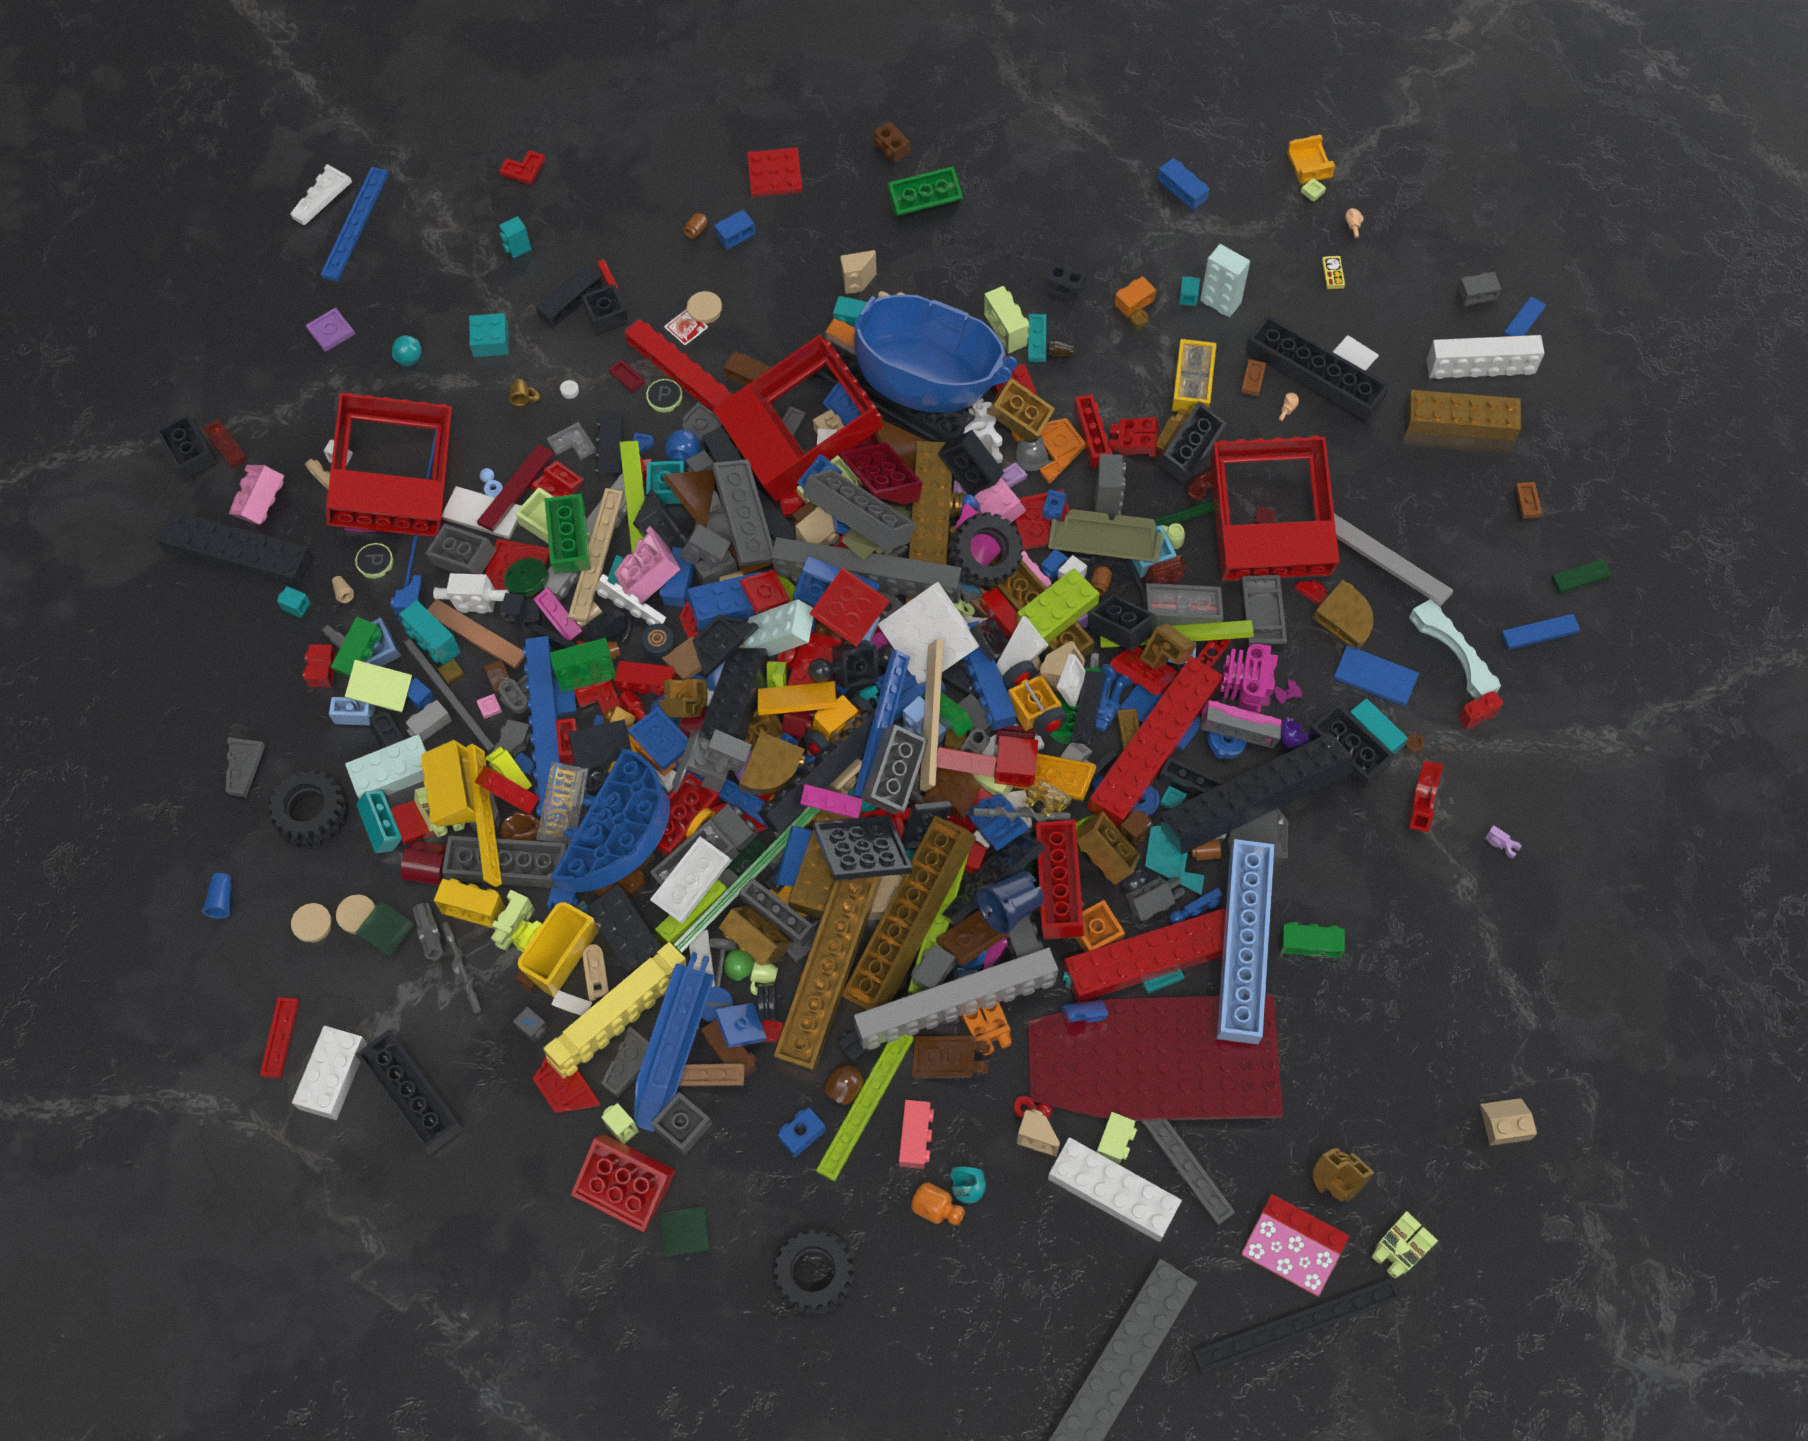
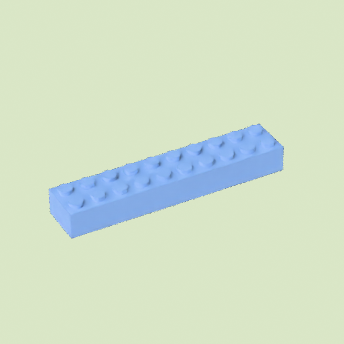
M1234 839L1230 848L1217 1039L1259 1044L1263 1036L1274 844Z

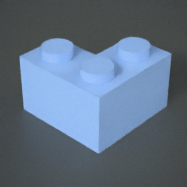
M918 696L903 710V728L923 737L925 700ZM940 722L938 744L946 738L947 729Z
M332 697L329 716L334 724L370 725L369 717L374 716L375 705L344 697Z

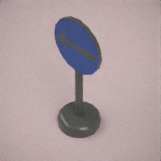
M720 938L710 939V946L720 950L715 987L710 989L701 1016L708 1022L716 1020L714 1014L716 1009L733 1006L730 994L725 989L720 988L725 951L736 950L738 944L735 941Z

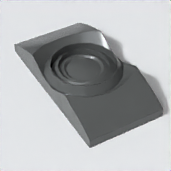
M1280 575L1242 576L1245 621L1252 620L1254 637L1247 638L1248 645L1286 644L1287 637Z

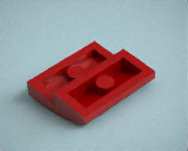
M555 461L544 469V475L532 483L531 489L536 491L538 488H541L553 497L573 495L582 485L584 479L560 462Z
M410 801L390 809L404 845L421 837L427 839L436 835L434 831H429L428 825L415 801Z

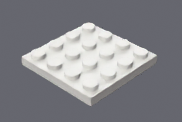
M939 582L933 584L878 624L893 648L910 656L907 669L911 675L916 676L918 684L926 681L928 645L936 639L943 640L942 672L980 647L969 631V626Z

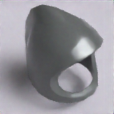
M1041 435L1036 438L1034 443L1019 440L1016 460L1018 466L1023 470L1037 471L1054 461L1048 459Z

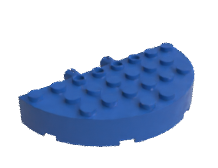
M623 748L597 796L586 794V798H583V805L590 808L579 828L568 826V830H565V838L572 840L551 876V879L561 891L586 892L611 885L637 869L651 855L660 842L670 814L669 795L662 779L652 765L643 759L641 755Z

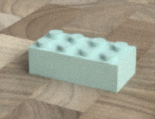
M1219 244L1208 258L1200 301L1218 310L1219 313L1231 317L1241 304L1250 260Z
M797 599L749 617L747 623L752 624V622H755L759 628L744 642L743 648H766L768 656H772L807 644L813 622V616L809 613L813 608Z
M419 734L345 764L359 799L365 791L383 790L384 795L387 796L424 781V772L421 768V754L427 751Z

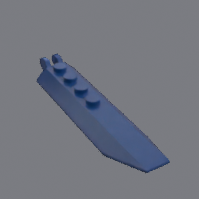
M695 952L691 955L688 967L675 964L636 1081L634 1123L636 1127L652 1132L654 1129L651 1123L676 1095L715 977L705 973L709 962V957L707 956L702 960L700 971L693 969L697 960V953Z

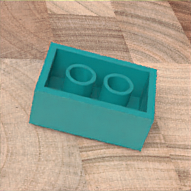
M418 600L399 614L402 619L401 624L406 629L405 633L410 639L415 638L418 641L417 645L423 651L427 650L430 653V658L435 663L439 662L441 665H444L461 653L454 636Z

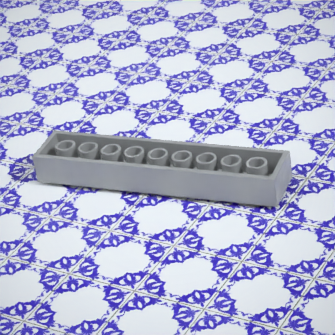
M1046 948L854 1015L855 1028L862 1048H868V1050L875 1049L880 1046V1043L886 1041L892 1043L897 1041L900 1036L906 1034L907 1036L915 1035L920 1029L935 1028L940 1022L956 1020L957 1016L963 1014L969 1016L976 1013L977 1009L983 1007L989 1009L996 1006V1003L1000 1001L1009 1002L1020 994L1026 996L1035 992V989L1041 987L1043 989L1049 988L1056 982L1058 968L1050 948Z

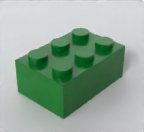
M606 638L550 652L553 670L561 693L615 678L616 672Z

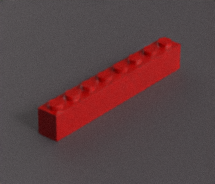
M639 319L624 332L628 344L712 412H714L713 409L734 395L722 383L719 384L715 381L710 373L704 372L698 363H693L685 353L678 351L673 343L667 342L661 333H656L648 323H644Z

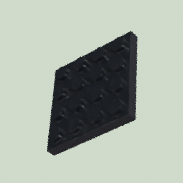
M890 816L813 823L814 833L834 881L912 873L913 867Z

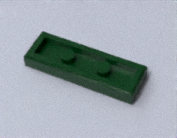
M1601 559L1555 574L1551 579L1559 594L1610 578L1612 573L1605 560Z

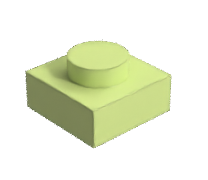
M1313 178L1302 187L1301 192L1314 202L1325 192L1326 187Z

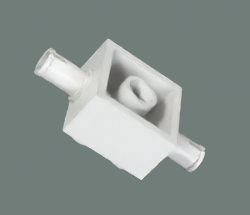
M450 573L447 588L435 587L433 595L435 599H450L459 612L467 613L471 611L484 614L486 612H493L495 601H503L505 593H509V591L495 590L487 575Z

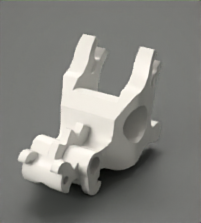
M981 398L972 405L973 409L969 408V413L976 417L974 421L965 427L964 433L973 430L996 462L1001 463L1003 456L999 452V446L1002 445V437L994 429L996 418L986 413L987 408L992 403L984 402Z

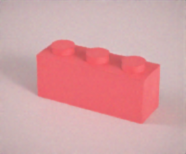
M905 1100L899 1158L900 1167L924 1169L925 1163H929L930 1150H926L927 1142H931L932 1130L928 1129L929 1121L933 1122L934 1109H930V1102Z

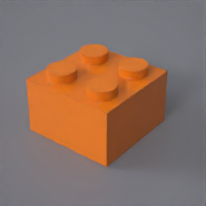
M1105 900L1082 911L1084 937L1075 938L1084 952L1124 940L1125 932Z

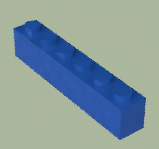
M979 621L967 623V625L971 629L979 624ZM978 647L962 658V660L966 661L968 676H972L973 689L979 694V704L981 708L985 709L986 722L991 725L992 730L1015 725L1017 715L995 660L990 662L981 647Z

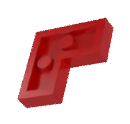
M528 151L522 163L506 159L499 171L500 175L531 185L545 161V156Z
M611 680L574 689L580 708L599 702L603 715L608 709L615 706L621 708Z

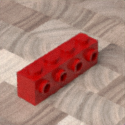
M1093 394L1075 397V415L1082 439L1086 443L1085 449L1091 469L1098 468L1100 454L1112 455V450L1108 447L1107 434L1103 430V420L1099 417V407L1097 402L1095 403Z

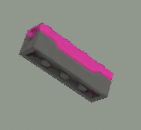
M1209 700L1202 709L1200 729L1273 749L1280 740L1281 720Z

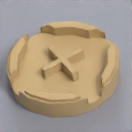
M703 291L696 293L688 301V314L693 321H699L703 324L711 323L720 316L722 311L721 300L712 292Z
M359 894L345 898L339 904L336 911V920L339 926L351 934H359L369 930L377 918V909L372 900Z
M316 903L306 904L294 913L291 920V929L295 936L303 942H318L324 939L330 932L332 917L329 911L322 905Z

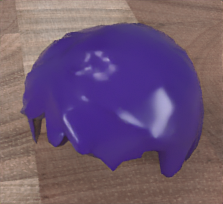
M1288 717L1281 724V740L1283 744L1288 748L1296 749L1309 743L1308 734L1300 732L1301 724L1294 723L1293 719Z

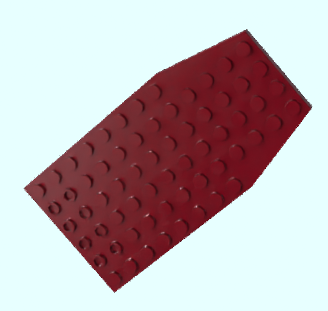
M1265 995L1263 1036L1259 1044L1217 1039L1220 996L1108 999L1103 1001L1108 1013L1107 1019L1103 1021L1086 1023L1085 1020L1067 1023V1018L1064 1019L1062 1012L1029 1020L1030 1098L1034 1104L1045 1103L1052 1108H1061L1074 1113L1079 1112L1092 1117L1106 1118L1107 1120H1109L1112 1112L1134 1121L1282 1118L1274 995Z

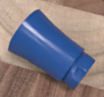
M223 873L213 874L209 882L206 900L201 910L203 915L216 919L230 916V893L232 887V877Z

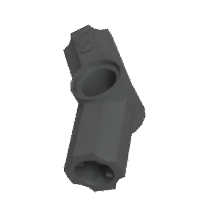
M420 903L412 908L418 926L417 933L423 945L426 958L434 961L440 959V956L443 954L440 941L442 936L439 926L434 920L430 904Z

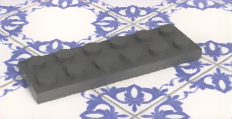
M749 460L713 463L712 469L739 566L772 562L773 544Z

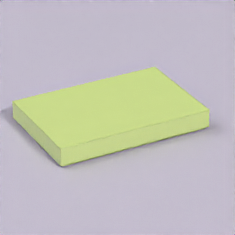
M355 660L344 698L402 713L412 675Z

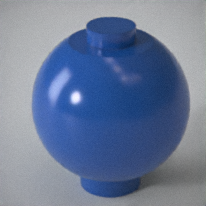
M677 430L667 438L665 452L670 461H684V465L687 466L686 460L701 452V443L693 432Z

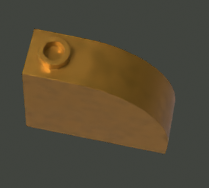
M1344 580L1339 583L1319 606L1312 617L1345 644L1356 649H1360L1373 627V613L1368 601L1352 584L1346 583Z
M760 732L739 783L738 790L753 795H767L777 792L789 783L797 767H802L805 756H803L805 749Z

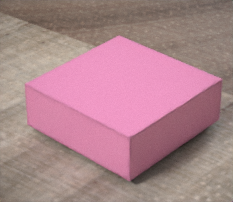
M495 694L477 700L484 719L502 712Z

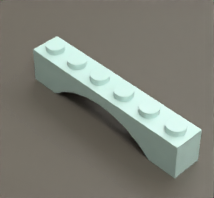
M1430 599L1412 610L1409 618L1420 632L1441 640L1455 652L1465 670L1467 691L1474 700H1480L1488 692H1498L1501 686L1498 678L1491 674L1486 663L1479 659L1474 648L1467 644L1462 633L1455 629L1452 621L1446 618L1437 603Z

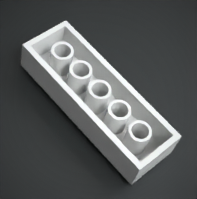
M1541 335L1433 340L1426 363L1429 378L1437 379L1468 376L1530 375L1536 373L1544 356V348Z
M1070 1137L1048 1177V1180L1158 1242L1162 1240L1182 1201Z

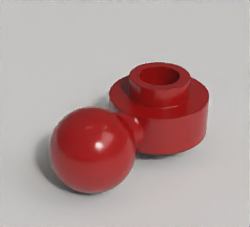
M1027 1096L1019 1097L1013 1106L1014 1113L1019 1118H1023L1025 1111H1022L1020 1106H1026L1028 1111H1031V1109L1040 1111L1047 1119L1052 1113L1051 1107L1048 1104L1041 1103L1035 1106L1033 1100Z

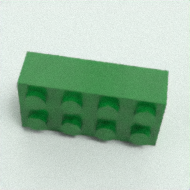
M582 493L544 498L550 563L553 573L560 574L590 570L591 561L587 522Z

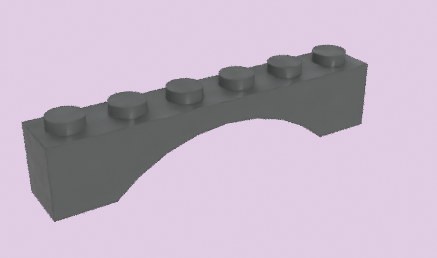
M507 719L506 725H503L501 728V738L499 743H496L494 751L501 746L514 759L527 749L530 733H532L530 725ZM489 762L488 767L493 770L490 765L491 762ZM490 792L496 836L502 817L498 810L497 795ZM469 822L473 831H477L476 822Z

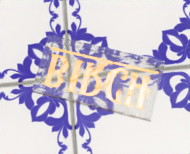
M552 762L537 840L570 844L572 839L565 838L564 833L565 830H568V826L574 828L578 826L589 769Z

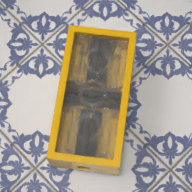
M1180 340L1172 411H1179L1180 408L1188 411L1198 401L1209 408L1216 343Z

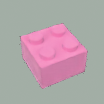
M1002 478L999 479L996 485L974 496L980 504L982 514L991 512L993 516L997 513L1001 515L1002 520L1005 518L1009 519L1010 523L1026 511L1021 501Z

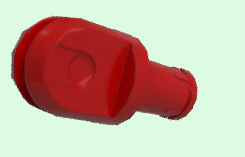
M791 648L779 653L777 659L772 662H786V670H789L799 662L801 653L799 650Z
M626 690L621 693L619 703L625 711L636 716L638 722L647 716L643 710L642 701L633 692Z

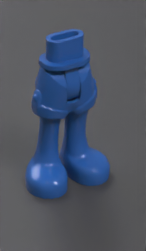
M1104 664L1101 669L1106 677L1095 729L1106 732L1117 710H1120L1119 698L1122 690L1126 686L1133 684L1126 675L1117 674L1110 664ZM1116 677L1115 686L1112 695L1109 699L1108 695L1113 680Z

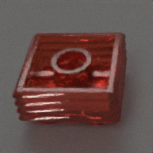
M1180 555L1149 566L1143 578L1145 580L1144 583H1170L1171 585L1180 583L1181 577L1185 575L1184 572L1187 568L1184 559H1182L1183 556Z

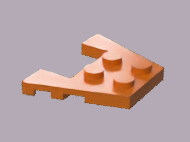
M1067 418L1047 422L1040 433L1047 453L1054 460L1040 468V473L1048 484L1086 447V443ZM1011 431V434L1017 443L1019 442V440L1026 441L1024 438H1022L1015 432Z

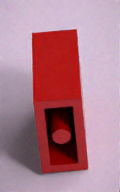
M1000 736L994 784L1034 788L1039 740Z

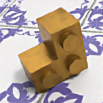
M1164 624L1155 628L1140 659L1153 669L1166 665L1168 659L1176 664L1188 661L1197 645L1169 624Z

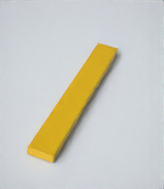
M470 744L467 746L483 879L497 887L501 885L502 881L490 791L475 783L484 765L486 766L485 752L476 745Z

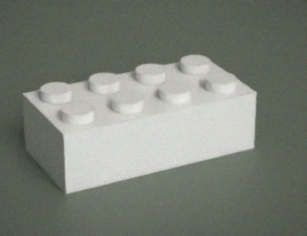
M324 1026L292 1103L300 1110L337 1120L360 1064L355 1054L368 1044L364 1038Z

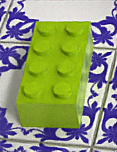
M1073 568L1018 611L1017 624H1019L1023 616H1026L1048 644L1089 610L1094 608L1099 602L1100 593Z

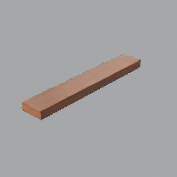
M436 599L428 609L444 627L497 659L502 660L512 668L517 669L525 659L523 650L440 600Z

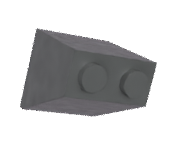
M1279 808L1232 830L1231 835L1228 837L1229 848H1231L1234 839L1274 844V857L1288 858V820Z

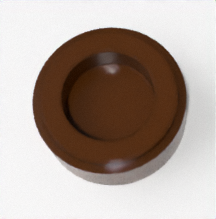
M1416 733L1408 735L1405 749L1413 754L1420 753L1425 745L1424 738Z

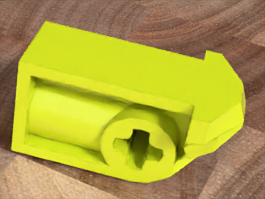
M523 920L519 922L510 936L511 941L518 950L524 952L542 926V923L538 921L531 923Z

